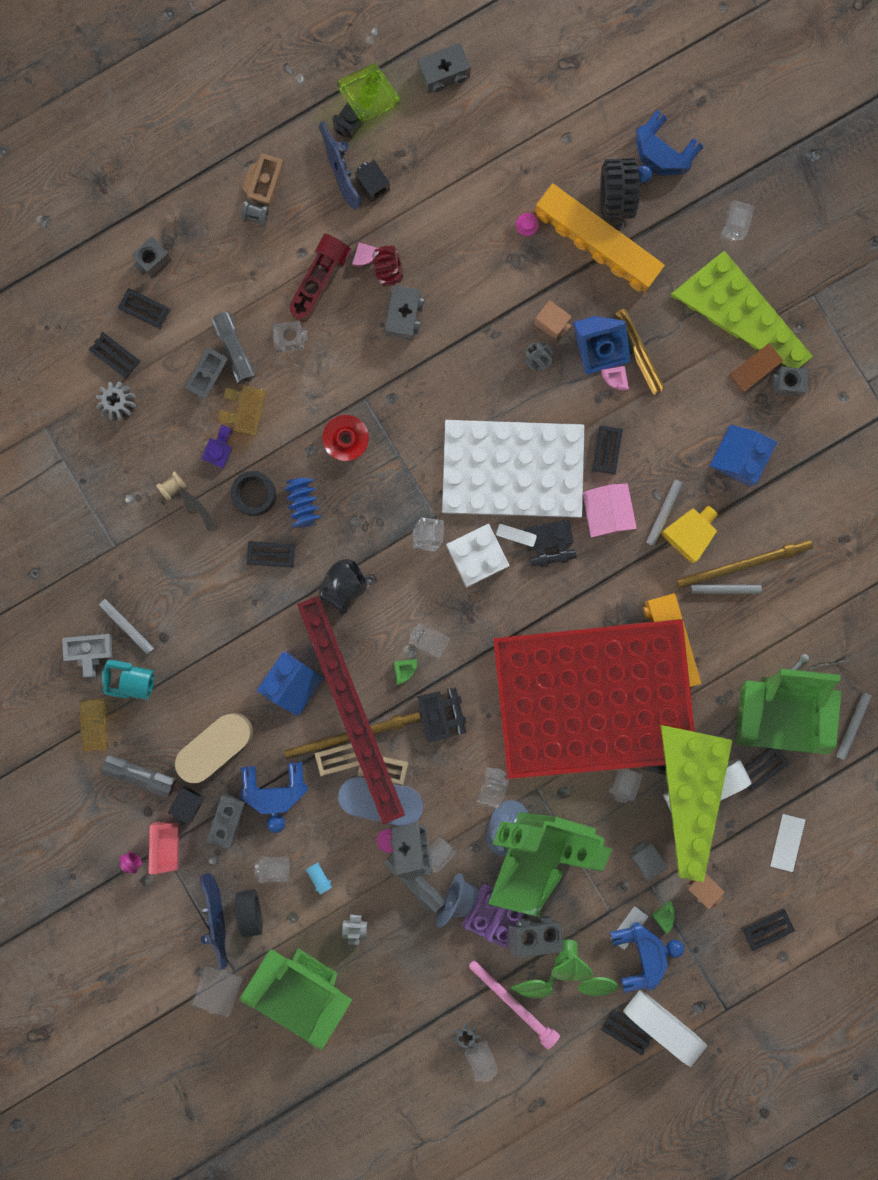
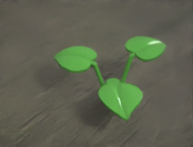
M562 940L563 951L559 952V957H555V965L548 982L531 980L511 986L514 992L534 999L550 996L553 993L551 986L555 978L563 981L574 980L582 982V984L578 985V990L588 996H604L620 988L615 981L609 978H593L592 970L578 958V943L574 940Z

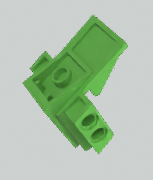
M780 669L772 677H762L761 682L745 681L740 688L735 745L829 755L836 748L841 691L833 689L840 682L841 675Z
M518 812L516 823L501 821L493 841V845L508 848V852L488 904L539 917L544 903L563 876V871L557 869L559 863L602 872L612 852V848L603 846L604 838L595 835L596 828L554 816Z
M270 949L239 1001L250 1008H255L300 1036L316 1049L322 1050L352 1002V999L334 987L337 972L302 950L297 949L290 960Z

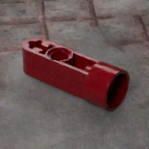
M326 233L323 234L314 251L317 255L290 303L291 314L300 322H305L311 318L338 267L343 268L352 252V249L344 242ZM319 265L329 270L328 273L319 269ZM310 284L318 285L319 288L315 294H308L306 292ZM303 304H304V307H305V309H306V312L304 313V312L301 311V312L298 314V311H297L296 308H297V307H302Z

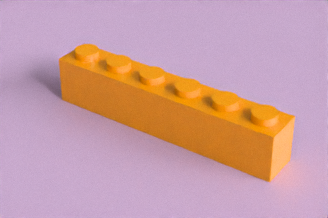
M553 183L536 204L534 213L537 214L536 216L541 222L545 224L550 223L555 227V231L559 235L569 237L574 241L573 243L577 248L582 251L587 250L592 254L596 262L609 266L614 275L619 278L624 277L630 282V286L637 291L642 290L646 293L665 266L661 261Z

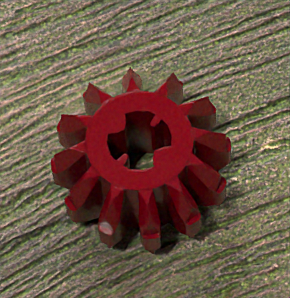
M385 245L375 249L372 256L378 282L382 286H393L396 283H401L403 269L398 250L393 245Z

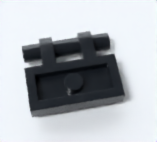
M570 520L523 529V531L537 536L533 547L526 545L528 552L537 550L538 557L529 558L531 567L540 566L542 568L547 567L551 563L561 562L563 564L568 563V560L577 559L576 550L566 551L565 547L566 544L574 543ZM557 546L558 553L545 554V548Z
M456 687L447 689L449 698L442 700L440 691L417 696L428 742L451 737L449 728L456 726L458 735L467 733L465 727L467 723L466 717L463 716L460 706L462 700L461 696H458ZM451 706L454 719L447 720L444 707Z

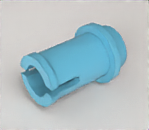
M318 862L305 870L316 887L314 889L315 892L318 891L319 894H322L332 888L330 884L332 881H328Z

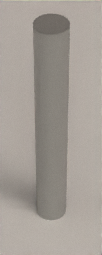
M674 480L646 541L647 544L655 546L683 483L681 481Z
M761 585L690 586L691 594H761L762 592Z
M106 599L99 604L147 655L153 652L155 648Z
M862 693L837 752V758L846 759L872 697L871 695Z

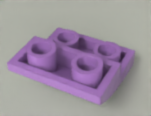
M483 883L472 911L466 915L462 926L485 937L490 942L507 948L509 944L508 925L516 924L517 920L522 919L524 913L488 904L494 888Z

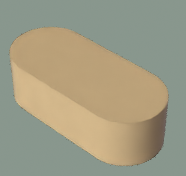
M239 713L227 714L217 719L178 753L175 760V768L178 775L189 783H199L212 776L250 743L253 736V727L249 719Z

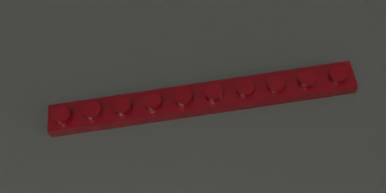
M317 596L298 603L297 607L382 824L384 825L404 817V810L321 600Z

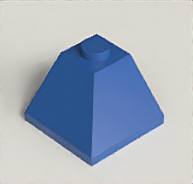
M593 316L573 322L576 343L586 375L631 362L625 321Z

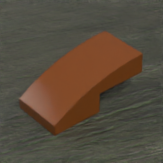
M768 343L729 375L744 393L784 360L772 345Z

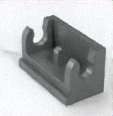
M207 347L184 390L197 395L200 399H206L228 358Z

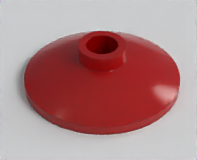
M340 415L331 419L325 426L322 435L323 445L328 454L340 461H352L359 458L367 449L369 433L367 427L359 418L352 415ZM345 435L350 436V438H351L350 442H349V443H343V442H342L343 436H345Z

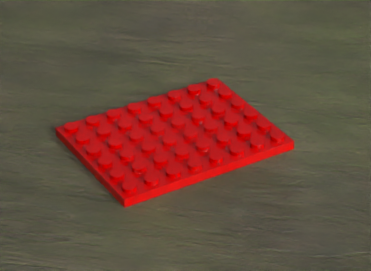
M683 619L493 638L508 779L666 765L660 725L695 732Z

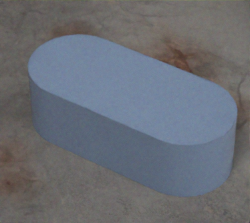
M358 775L348 778L341 786L338 794L342 809L354 816L382 822L365 778ZM393 784L405 816L388 824L403 826L417 822L423 811V801L420 794L412 787Z

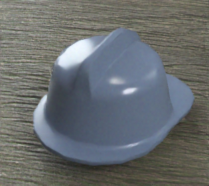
M507 800L501 802L496 806L486 832V842L491 851L497 855L506 856L508 848L493 845L501 821L516 823L518 812L528 813L524 805L518 801Z
M460 873L455 875L449 891L444 898L446 900L445 904L438 910L436 916L437 927L445 926L451 917L467 915L475 905L479 890L464 882V877Z

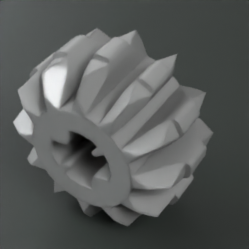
M108 382L107 390L104 387H100L103 395H96V399L101 401L96 405V408L102 410L101 415L103 417L109 416L110 421H115L116 417H118L120 421H124V413L132 416L128 409L136 408V404L130 402L136 396L130 393L131 388L129 386L123 387L121 382H117L114 386L112 382ZM120 399L119 403L112 404V400Z

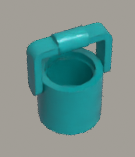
M108 660L102 670L103 692L106 695L149 700L154 686V670L134 667L130 663ZM111 668L122 670L119 689L110 688Z

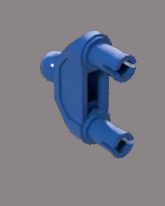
M658 110L654 112L645 125L640 126L636 130V143L640 162L644 164L638 167L640 183L649 182L653 177V172L658 176L687 173L692 167V161L703 149V145L700 142L694 148L698 140L691 139L682 153H678L658 138L655 134L667 121L664 114L659 118L661 112Z
M295 762L287 763L290 782L287 787L259 789L256 784V766L241 767L243 788L239 791L240 798L261 814L271 813V817L267 820V827L273 833H280L285 828V819L280 816V813L287 812L308 791V786L303 780V762L296 763V772Z
M638 922L632 923L630 928L610 931L614 947L633 941L637 944L643 970L639 975L621 978L624 993L643 988L648 991L654 990L668 966L666 956L679 958L684 953V946L681 941L671 940L663 947L662 941Z

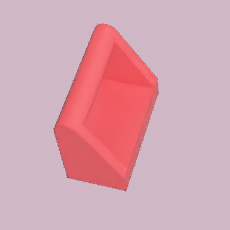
M156 821L149 826L148 874L178 870L179 823L175 821Z

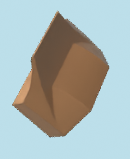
M261 153L259 161L249 165L242 189L247 193L248 199L268 206L272 204L282 178L284 160Z

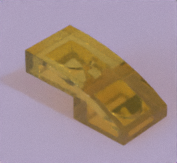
M104 699L80 701V727L83 751L107 750L108 748L105 725L107 715Z

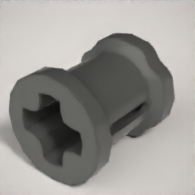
M246 200L242 209L241 221L246 222L249 220L260 223L261 226L265 227L269 206L250 204V201Z

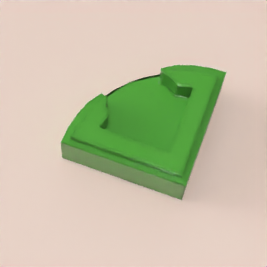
M417 659L394 662L397 685L405 683L414 675L417 668Z
M670 900L651 913L665 934L670 932L675 919V909Z

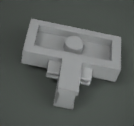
M111 634L62 638L63 661H77L78 666H83V677L85 678L96 677V665H100V659L113 658Z

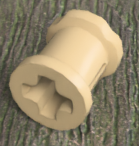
M175 471L168 480L156 485L168 502L180 490L188 488Z

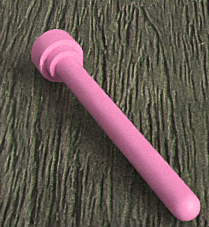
M472 961L469 965L470 969L539 1034L540 1043L547 1050L553 1047L560 1038V1034L553 1028H545L476 961Z

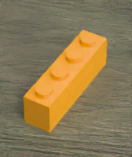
M675 593L645 601L643 613L646 620H650V622L682 619ZM683 622L690 687L702 683Z

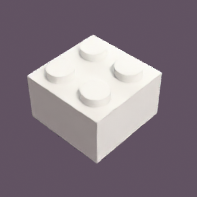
M489 524L446 544L466 588L510 566Z

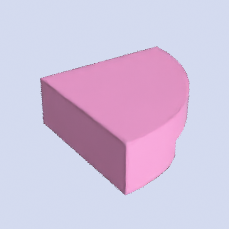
M359 242L352 266L364 267L372 263L373 252L378 248Z
M625 366L601 371L605 382L612 388L623 391L629 389Z

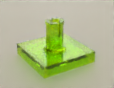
M375 62L339 79L336 84L361 122L399 105L401 100Z

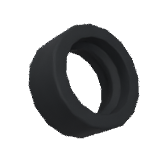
M247 471L240 474L234 480L231 486V499L233 504L242 513L249 516H260L267 513L273 507L276 500V489L273 482L265 474L259 471ZM250 480L262 482L267 489L265 502L257 507L245 505L240 498L241 487Z
M253 889L237 892L235 896V909L241 936L246 938L261 935L263 929L262 912L257 891Z

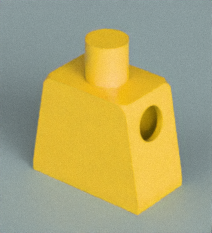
M707 506L700 514L695 509H691L665 528L660 534L687 560L695 563L699 560L717 532L710 523L718 514L710 506Z

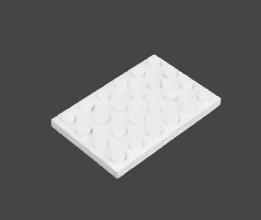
M445 420L442 513L581 518L584 425Z

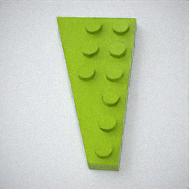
M725 251L670 295L675 300L678 299L688 305V308L691 310H696L704 315L709 321L731 335L749 343V346L755 350H761L770 343L784 360L780 363L783 367L800 368L813 357Z
M660 725L673 821L672 826L675 837L678 876L704 882L732 740Z

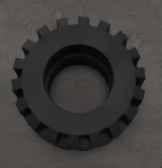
M634 158L605 159L600 177L602 214L605 220L633 219L639 207L640 180L638 165Z

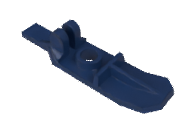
M321 121L319 130L342 196L351 208L357 210L362 202L359 194L353 188L350 179L352 171H346L345 160L341 158L346 154L349 144L345 141L337 143L329 134L325 121Z
M210 873L200 876V885L205 894L207 908L202 910L203 912H208L207 924L210 932L201 936L200 941L204 945H212L217 955L219 970L228 966L225 951V923L220 889L215 878Z

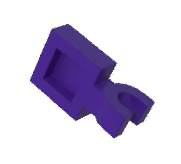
M221 425L217 440L209 439L201 459L224 469L233 447L227 445L233 430Z

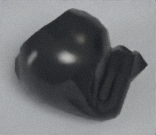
M339 560L330 567L325 575L319 594L322 600L333 605L343 615L348 612L347 609L351 605L350 600H356L365 592L368 584L354 560Z

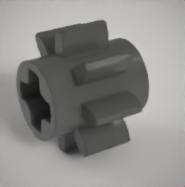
M535 342L527 347L525 355L528 358L524 362L534 371H537V369L543 371L551 365L552 358L550 355L554 352L548 344Z
M463 1023V1030L454 1029L458 1035L457 1038L452 1039V1042H458L457 1051L466 1048L467 1054H470L471 1047L479 1049L476 1040L482 1038V1036L474 1033L477 1028L476 1026L469 1030L467 1024ZM466 1031L468 1035L473 1036V1040L469 1041L468 1046H466L465 1042H461V1037L465 1036Z

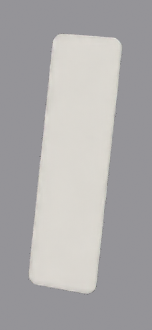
M499 524L496 533L497 536L531 547L534 546L537 537L535 534L503 524Z

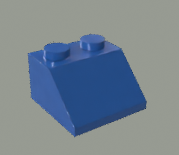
M730 425L709 466L751 487L757 484L777 441L757 431Z
M283 651L257 689V692L280 707L299 716L325 677L288 652Z

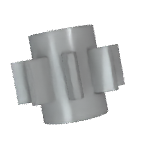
M350 915V920L343 921L342 938L348 939V945H359L360 940H366L367 922L361 921L362 915Z

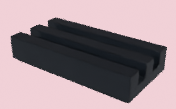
M130 288L127 289L118 306L120 311L161 330L167 314L171 311L169 307ZM130 295L162 310L161 314L130 300ZM126 303L157 318V322L125 307Z
M103 331L100 334V338L94 341L95 344L88 349L125 379L128 378L140 363L138 358ZM106 340L131 359L133 361L130 365L104 345L103 342ZM99 347L124 365L127 370L124 372L98 352Z
M599 426L592 472L616 474L623 429ZM604 431H608L602 467H599ZM617 433L610 469L607 468L612 434Z
M248 541L247 565L294 568L296 545ZM253 547L290 549V553L253 551ZM252 556L289 558V562L252 560Z
M768 748L744 766L747 772L774 752L776 754L748 775L751 780L779 759L781 761L780 764L753 784L751 783L748 786L750 791L755 790L789 764L779 749Z
M784 908L741 928L752 951L795 932ZM783 916V919H781V920H779V921H777V922H775V923H773V924H771V925H769V926H766V927H764V928H762V929H760V930H758V931H756V932H754V933H752V934L749 933V932H751V931H753V930H755V929H757V928H759V927H761V926H763V925H766V924H768V923H770V922H772V921H774V920H776V919H778V918H780V917ZM785 924L787 925V928L754 943L753 939Z
M614 1008L601 1028L603 1032L642 1056L645 1053V1048H648L650 1040L653 1039L634 1021ZM614 1017L619 1018L646 1035V1037L643 1039L614 1021ZM609 1025H612L616 1029L620 1030L624 1034L639 1042L641 1044L640 1047L634 1044L633 1042L629 1041L625 1037L621 1036L617 1032L610 1029Z

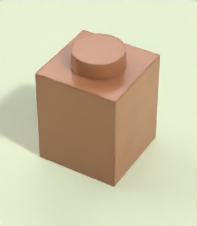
M549 300L535 318L534 324L556 340L559 335L564 337L572 325L569 322L572 316Z
M705 874L704 882L689 880L684 885L708 909L716 907L722 901V895L725 893L707 874Z

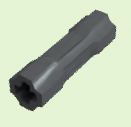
M222 312L215 315L211 321L229 357L230 367L236 382L241 384L251 381L256 377L249 358L244 353L230 312Z
M113 755L107 756L101 774L116 780H123L166 798L170 797L176 782V778L131 764Z
M393 852L383 863L397 876L393 868V861L395 860ZM397 876L430 915H433L445 904L446 900L423 876L408 880Z

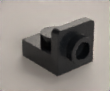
M348 101L339 115H334L332 118L334 130L343 137L347 135L353 139L368 118V115Z

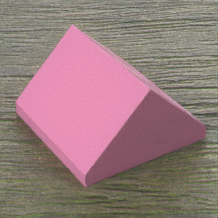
M628 483L605 485L582 493L591 538L637 529Z

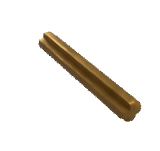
M621 309L617 311L614 317L616 320L625 321L629 347L652 393L658 394L662 392L665 387L627 310Z

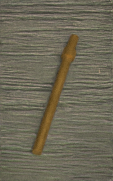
M811 540L794 545L793 543L786 544L781 549L676 579L678 588H682L783 557L788 559L795 557L797 553L813 549V543Z
M420 712L402 717L400 714L393 716L391 720L370 725L373 734L394 728L399 730L404 728V725L422 721ZM346 732L284 750L286 759L349 742L350 740Z

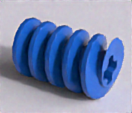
M297 478L285 482L290 484L285 488L286 492L292 493L287 497V500L294 502L289 505V510L296 511L290 517L293 520H298L292 524L293 528L316 525L315 521L321 518L320 515L313 514L315 510L319 509V506L311 504L317 500V497L310 496V493L315 491V488L308 487V484L314 481L312 478Z

